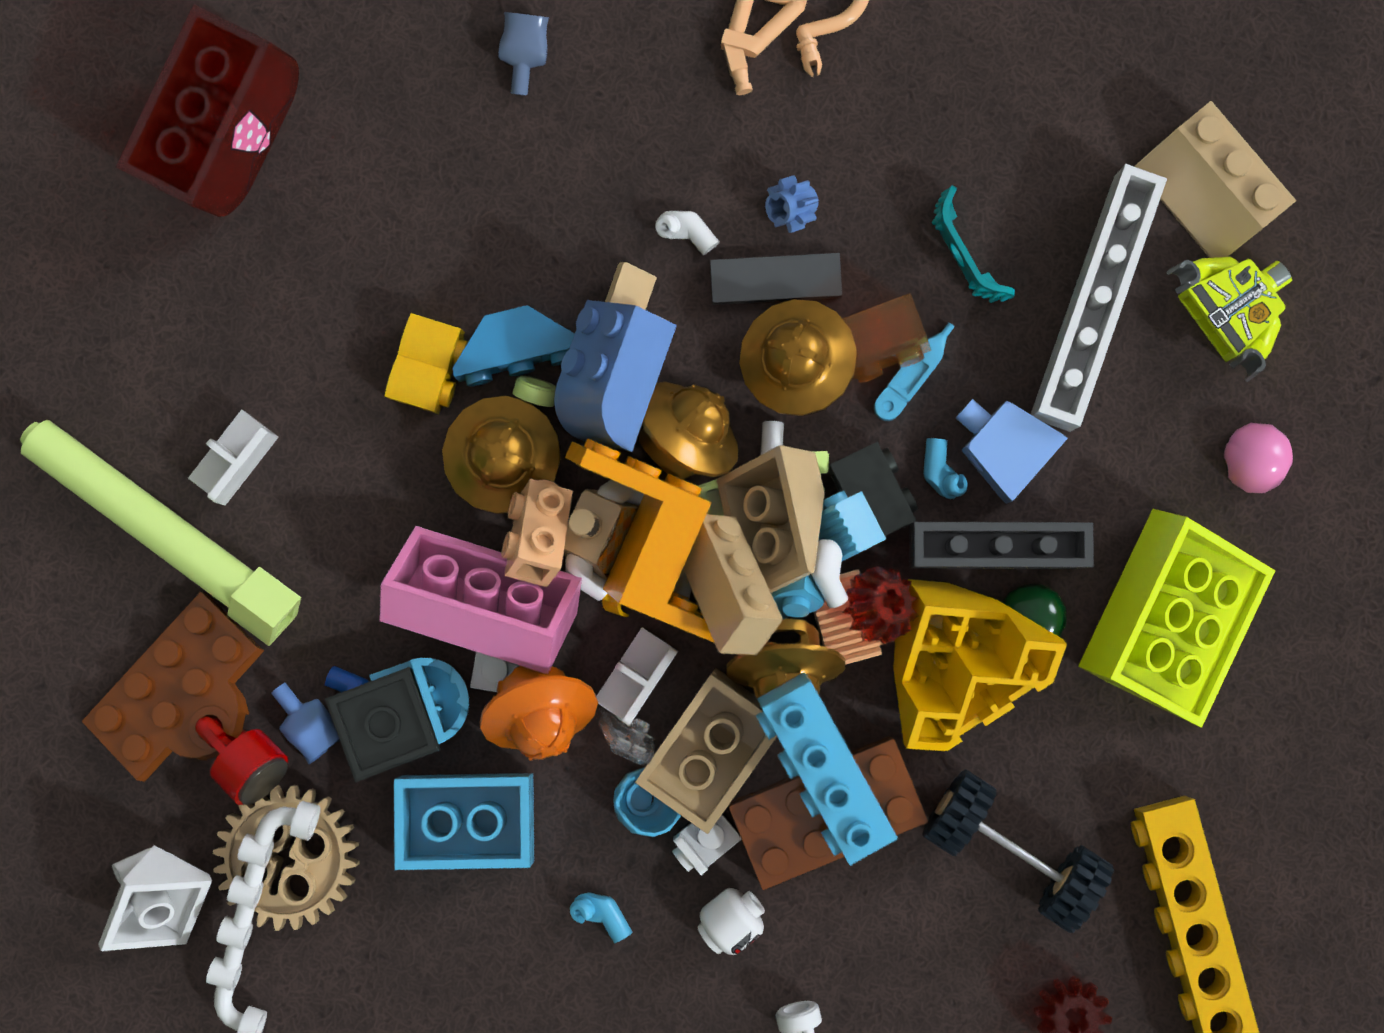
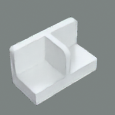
M241 409L217 441L213 439L207 441L206 445L211 449L188 479L208 493L207 497L213 502L226 505L275 443L278 436Z
M642 627L596 696L598 704L630 726L678 653V650Z

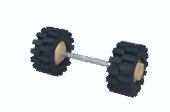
M967 769L961 771L958 777H955L952 781L951 786L946 789L935 810L930 814V820L925 824V830L922 833L923 837L950 855L956 856L958 852L960 853L963 850L965 844L970 842L973 833L979 830L1052 878L1050 885L1045 888L1044 896L1039 902L1038 912L1067 932L1074 933L1075 929H1080L1083 921L1086 923L1090 918L1091 911H1095L1098 907L1100 898H1103L1107 890L1105 888L1111 883L1114 866L1083 845L1074 848L1073 853L1070 852L1066 856L1065 862L1060 864L1058 871L1054 870L981 822L986 818L987 810L992 807L997 789Z

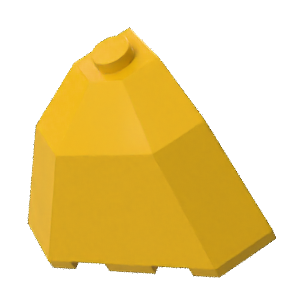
M908 579L896 618L893 664L903 742L906 749L948 751L962 742L960 738L962 734L979 723L983 722L987 726L1015 708L1012 702L1033 688L1037 692L1046 688L1055 680L1067 643L1064 639L997 599L946 582Z

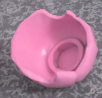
M1249 423L1237 429L1230 437L1224 451V458L1228 467V478L1233 484L1247 493H1266L1279 486L1293 462L1291 444L1286 435L1271 424Z

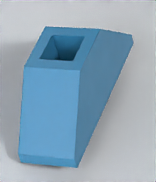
M528 305L485 315L453 366L454 377L458 382L466 381L467 386L471 387L493 381L491 374L507 370L510 376H518L534 371V364L551 360L552 366L561 365L562 359L569 350L575 334Z

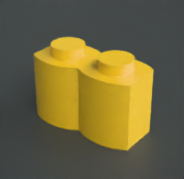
M411 313L403 332L398 355L389 376L385 397L435 414L440 413L442 406L448 408L456 387V383L450 381L453 372L452 368L469 342L463 340L465 332L461 328Z

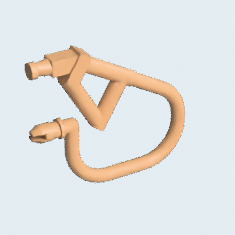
M736 0L728 29L725 28L721 41V49L724 50L730 76H732L736 85V95H745L753 91L752 85L749 83L748 66L745 56L757 57L805 10L807 0H766L784 5V7L754 36L745 34L754 0ZM853 0L851 5L839 15L802 24L797 28L796 34L799 43L796 46L797 50L801 53L804 71L808 75L814 76L811 66L815 65L817 76L820 75L822 68L821 57L816 47L818 42L817 39L813 38L834 33L850 26L862 15L869 0Z

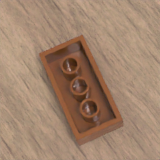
M888 736L850 752L896 835L928 823L894 738ZM799 775L792 779L788 777L732 800L728 805L762 890L845 857L842 852L834 856L821 832L827 829L828 826L821 813L812 817L799 794L807 789Z

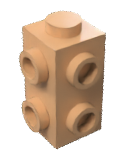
M530 479L521 493H514L508 510V518L514 520L512 532L508 531L501 551V557L507 559L504 576L548 587L561 570L573 490L559 487L556 483L549 480L537 481Z

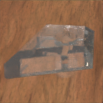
M598 707L595 719L611 752L639 765L650 764L654 757L655 738L647 734L650 725L641 719H634L632 725L628 726L622 722L621 718Z

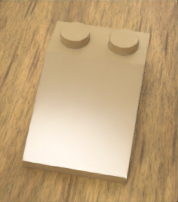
M779 445L717 479L724 516L737 518L771 593L814 573L825 494L815 452Z
M715 668L635 783L708 834L777 737L768 739L756 718L757 714L763 712L756 695L742 685L732 681L718 668Z

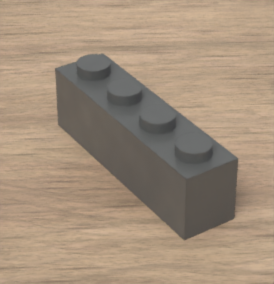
M913 522L909 525V568L1086 569L1094 567L1093 522Z

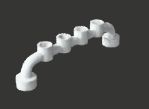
M301 801L297 808L281 807L271 810L261 819L255 836L246 834L240 845L238 860L248 862L245 876L236 875L230 885L227 901L237 904L234 918L225 916L217 934V942L227 945L224 958L215 957L206 978V983L216 986L214 1007L217 1016L226 1026L236 1030L237 1033H262L267 1018V1011L248 1006L244 1014L237 1011L233 1006L232 996L241 975V961L244 949L252 933L253 924L251 922L255 907L262 894V879L272 855L274 833L279 826L289 825L291 826V836L309 841L318 823L320 815L319 805Z

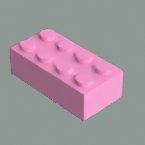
M415 526L381 583L380 621L548 674L577 615L582 578L559 571L548 587L504 576L507 559L501 557V552Z

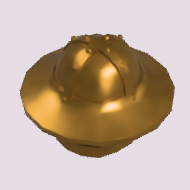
M793 299L771 306L752 322L742 340L739 364L745 385L759 403L779 414L804 416L826 409L844 394L855 374L857 349L851 329L836 311L817 301Z
M668 382L656 383L642 422L643 429L639 434V442L662 470L682 480L694 474L716 477L728 474L738 461V444L729 426V411L724 405L723 396L714 394L709 389L694 384L684 387Z
M509 396L483 398L463 409L448 428L442 449L445 474L456 494L474 508L496 514L508 513L514 493H521L530 479L555 482L561 460L558 435L547 416L531 403Z
M783 619L773 633L793 631L800 635V640L795 644L766 642L757 655H736L727 663V677L737 684L754 688L756 698H759L805 672L819 694L820 685L841 674L845 670L846 661L838 651L820 646L819 632L814 626L805 620Z

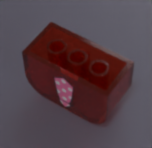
M193 4L116 168L202 211L217 217L230 214L242 203L250 191L290 109L299 81L297 61L270 41Z

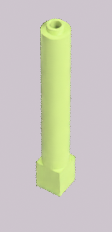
M45 420L41 423L34 422L25 429L20 438L22 443L21 454L227 606L229 608L227 616L266 645L270 646L297 616L301 601L299 595L260 566L255 571L250 569L50 420Z

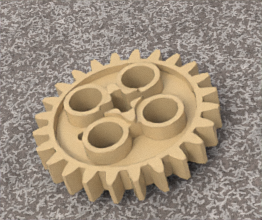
M277 785L270 792V800L265 796L255 802V806L253 804L238 805L243 816L234 813L227 815L226 820L233 829H225L217 833V836L226 841L227 844L213 850V854L223 857L225 862L215 867L213 871L214 873L227 875L228 879L218 887L219 890H227L230 888L236 875L245 876L248 862L238 860V852L243 838L246 834L255 836L261 819L267 813L281 807L297 808L301 801L320 806V815L314 833L323 838L325 843L322 855H314L306 848V840L296 837L289 852V857L295 859V862L283 869L277 894H272L270 890L283 864V858L278 855V852L288 848L293 837L290 835L291 826L282 825V837L280 840L273 839L272 855L266 866L267 877L262 881V894L254 910L258 913L257 926L259 927L263 926L269 918H273L275 931H279L284 927L286 920L289 919L293 930H298L302 927L303 915L313 925L319 921L317 908L327 915L331 914L335 909L330 898L342 902L346 899L347 895L340 885H352L356 880L346 872V869L356 867L360 862L355 858L348 857V852L359 846V842L346 841L345 835L354 826L353 824L340 826L338 823L345 812L343 809L332 814L328 811L332 798L327 797L316 803V789H309L301 798L298 785H292L284 797L280 785ZM293 875H301L307 880L309 891L306 896H297L291 890L290 879ZM228 901L227 904H228L229 906H232V905H234V904H236V903H232V902H229V901Z

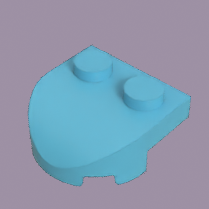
M416 658L369 675L371 681L410 667L438 744L452 738L466 721L469 711L467 686L461 675L446 662L433 658Z

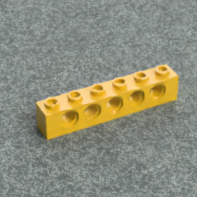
M1181 796L1135 808L1136 820L1131 821V830L1137 846H1144L1148 863L1142 866L1143 874L1148 888L1151 891L1156 890L1160 907L1154 908L1155 918L1161 933H1168L1172 950L1166 951V957L1172 975L1174 977L1180 976L1184 993L1178 994V1001L1185 1020H1192L1195 1033H1259L1195 799ZM1176 837L1180 843L1179 852L1174 858L1165 859L1162 853V846L1168 838ZM1188 880L1192 887L1191 895L1187 900L1177 902L1174 897L1175 887L1181 881ZM1195 924H1201L1203 927L1202 939L1195 945H1188L1186 941L1188 929ZM1207 968H1214V982L1207 988H1200L1198 984L1200 973ZM1218 1012H1226L1227 1022L1224 1028L1219 1031H1211L1210 1022L1212 1017Z

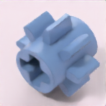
M795 175L779 179L778 185L767 189L769 196L765 203L766 213L775 227L786 224L789 233L804 229L806 223L817 219L814 213L818 208L819 199L808 180L797 183Z

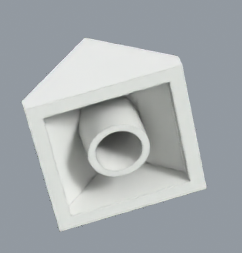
M154 845L123 879L98 944L100 950L109 951L187 944L212 883L210 874Z

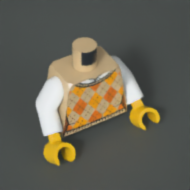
M611 479L603 484L599 490L585 489L582 492L568 521L563 554L566 557V572L582 578L580 590L597 601L602 600L603 608L606 611L628 617L629 614L622 611L621 604L605 592L603 587L644 493Z

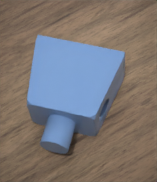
M972 399L956 416V419L974 434L963 447L962 452L1006 504L1012 502L1068 439L1059 431L1008 401L1001 404L991 415Z

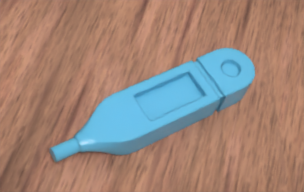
M948 323L942 332L921 342L887 385V388L876 399L874 412L879 419L883 421L894 420L905 408L941 361L947 336L954 328L953 324Z

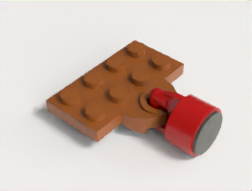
M202 591L82 720L83 724L138 781L145 782L172 751L179 756L203 761L217 757L211 767L210 776L238 805H249L265 797L282 780L288 767V757L261 729H253L247 732L243 730L245 715H249L246 699L235 683L264 650L233 619L227 616V613L208 594Z

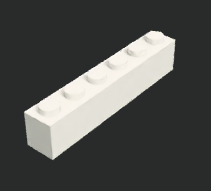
M1125 164L1114 176L1031 411V415L1040 421L1069 432L1081 426L1167 178Z

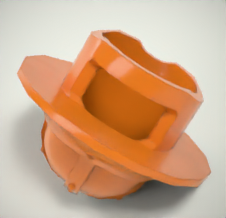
M518 666L503 681L498 682L497 695L482 710L479 725L486 740L499 747L520 750L530 761L532 759L542 760L543 758L558 756L563 752L567 753L574 735L581 731L595 716L598 700L591 686L580 679L566 677L565 673L552 666L549 673L545 674Z

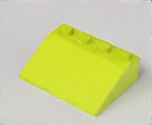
M1152 509L1078 667L1202 728L1275 570L1186 516Z

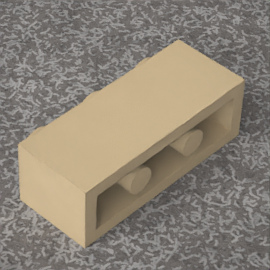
M706 514L683 570L718 652L757 655L783 618L737 518Z

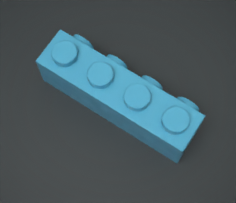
M804 672L757 698L763 712L757 714L756 718L768 739L775 736L779 738L785 751L777 755L791 779L797 775L802 779L807 789L799 794L811 816L815 817L821 813L828 828L821 833L833 855L836 856L842 852L849 865H852L897 840L898 837L807 674Z

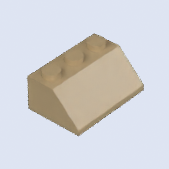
M1212 101L1185 121L1134 166L1167 178L1160 200L1209 258L1228 257L1296 202V199Z

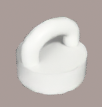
M799 1001L785 1005L775 1015L778 1029L781 1033H814V1027L822 1022L819 1005L813 1001Z

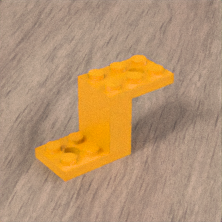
M587 438L584 446L572 441L565 458L579 466L644 493L603 590L624 606L714 642L702 612L697 610L699 605L690 601L688 597L673 591L711 505V502L699 497L702 488L671 474H667L665 481L658 478L661 470L630 456L627 457L623 464L617 461L620 452Z

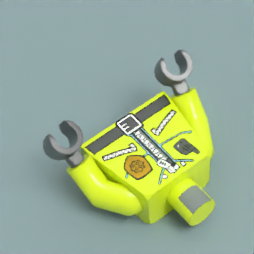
M1232 257L1201 258L1193 262L1184 260L1167 270V275L1173 273L1179 277L1181 286L1176 288L1175 291L1181 294L1177 297L1224 361L1227 362L1235 358L1230 362V367L1234 369L1237 365H1242L1247 371V377L1244 379L1246 382H1249L1263 371L1266 366L1265 359L1271 353L1281 327L1278 316L1286 308L1276 292L1292 281L1288 269L1281 262L1275 261L1260 271L1251 259L1239 263Z

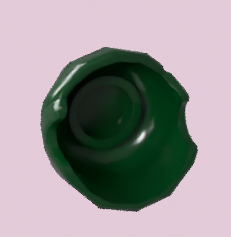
M1035 583L1020 586L1009 592L1002 602L1059 637L1066 627V606L1057 592L1042 584Z

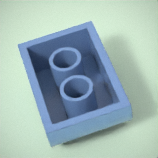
M587 300L585 307L577 317V329L571 346L562 359V371L555 389V411L563 428L569 434L582 441H586L588 438L604 446L632 452L677 325L636 305Z

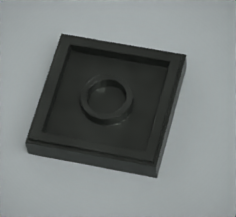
M410 667L325 698L355 782L441 750Z

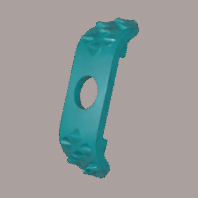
M951 185V187L941 193V197L938 199L939 202L935 204L936 209L934 213L937 215L932 224L936 225L935 229L940 231L968 281L969 289L974 290L973 296H981L984 299L989 298L990 303L998 300L1004 302L1014 298L1015 289L999 285L989 272L985 274L980 273L956 231L952 221L957 218L952 199L957 187Z

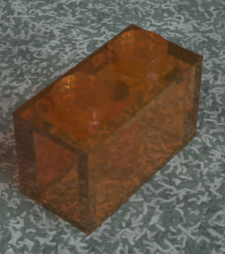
M911 293L843 318L844 322L851 329L857 349L855 374L852 380L858 379V382L873 380L883 374V368L899 363L900 367L916 364L925 358L924 353L931 351Z

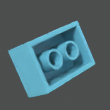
M533 773L402 775L394 779L395 870L530 868L534 863Z

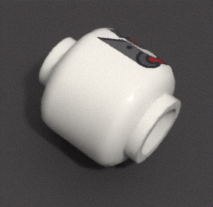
M727 888L701 909L699 915L701 923L698 925V931L715 953L725 952L729 955H736L762 935L764 925L760 916L765 913L764 907L752 892L748 891L743 894L737 889Z

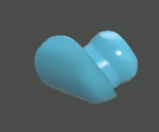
M927 438L923 470L925 480L942 497L954 499L962 496L967 490L968 483L963 474L958 475L946 464L948 440Z
M589 892L580 894L570 906V915L573 920L578 923H584L585 920L603 923L613 943H617L633 933L616 901L609 896Z

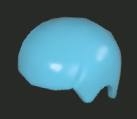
M643 767L626 773L614 791V810L618 820L631 833L655 837L669 832L681 815L656 797H654L651 805L653 795L635 783L645 769Z

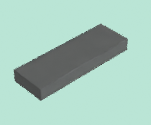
M840 253L710 260L713 305L842 297Z

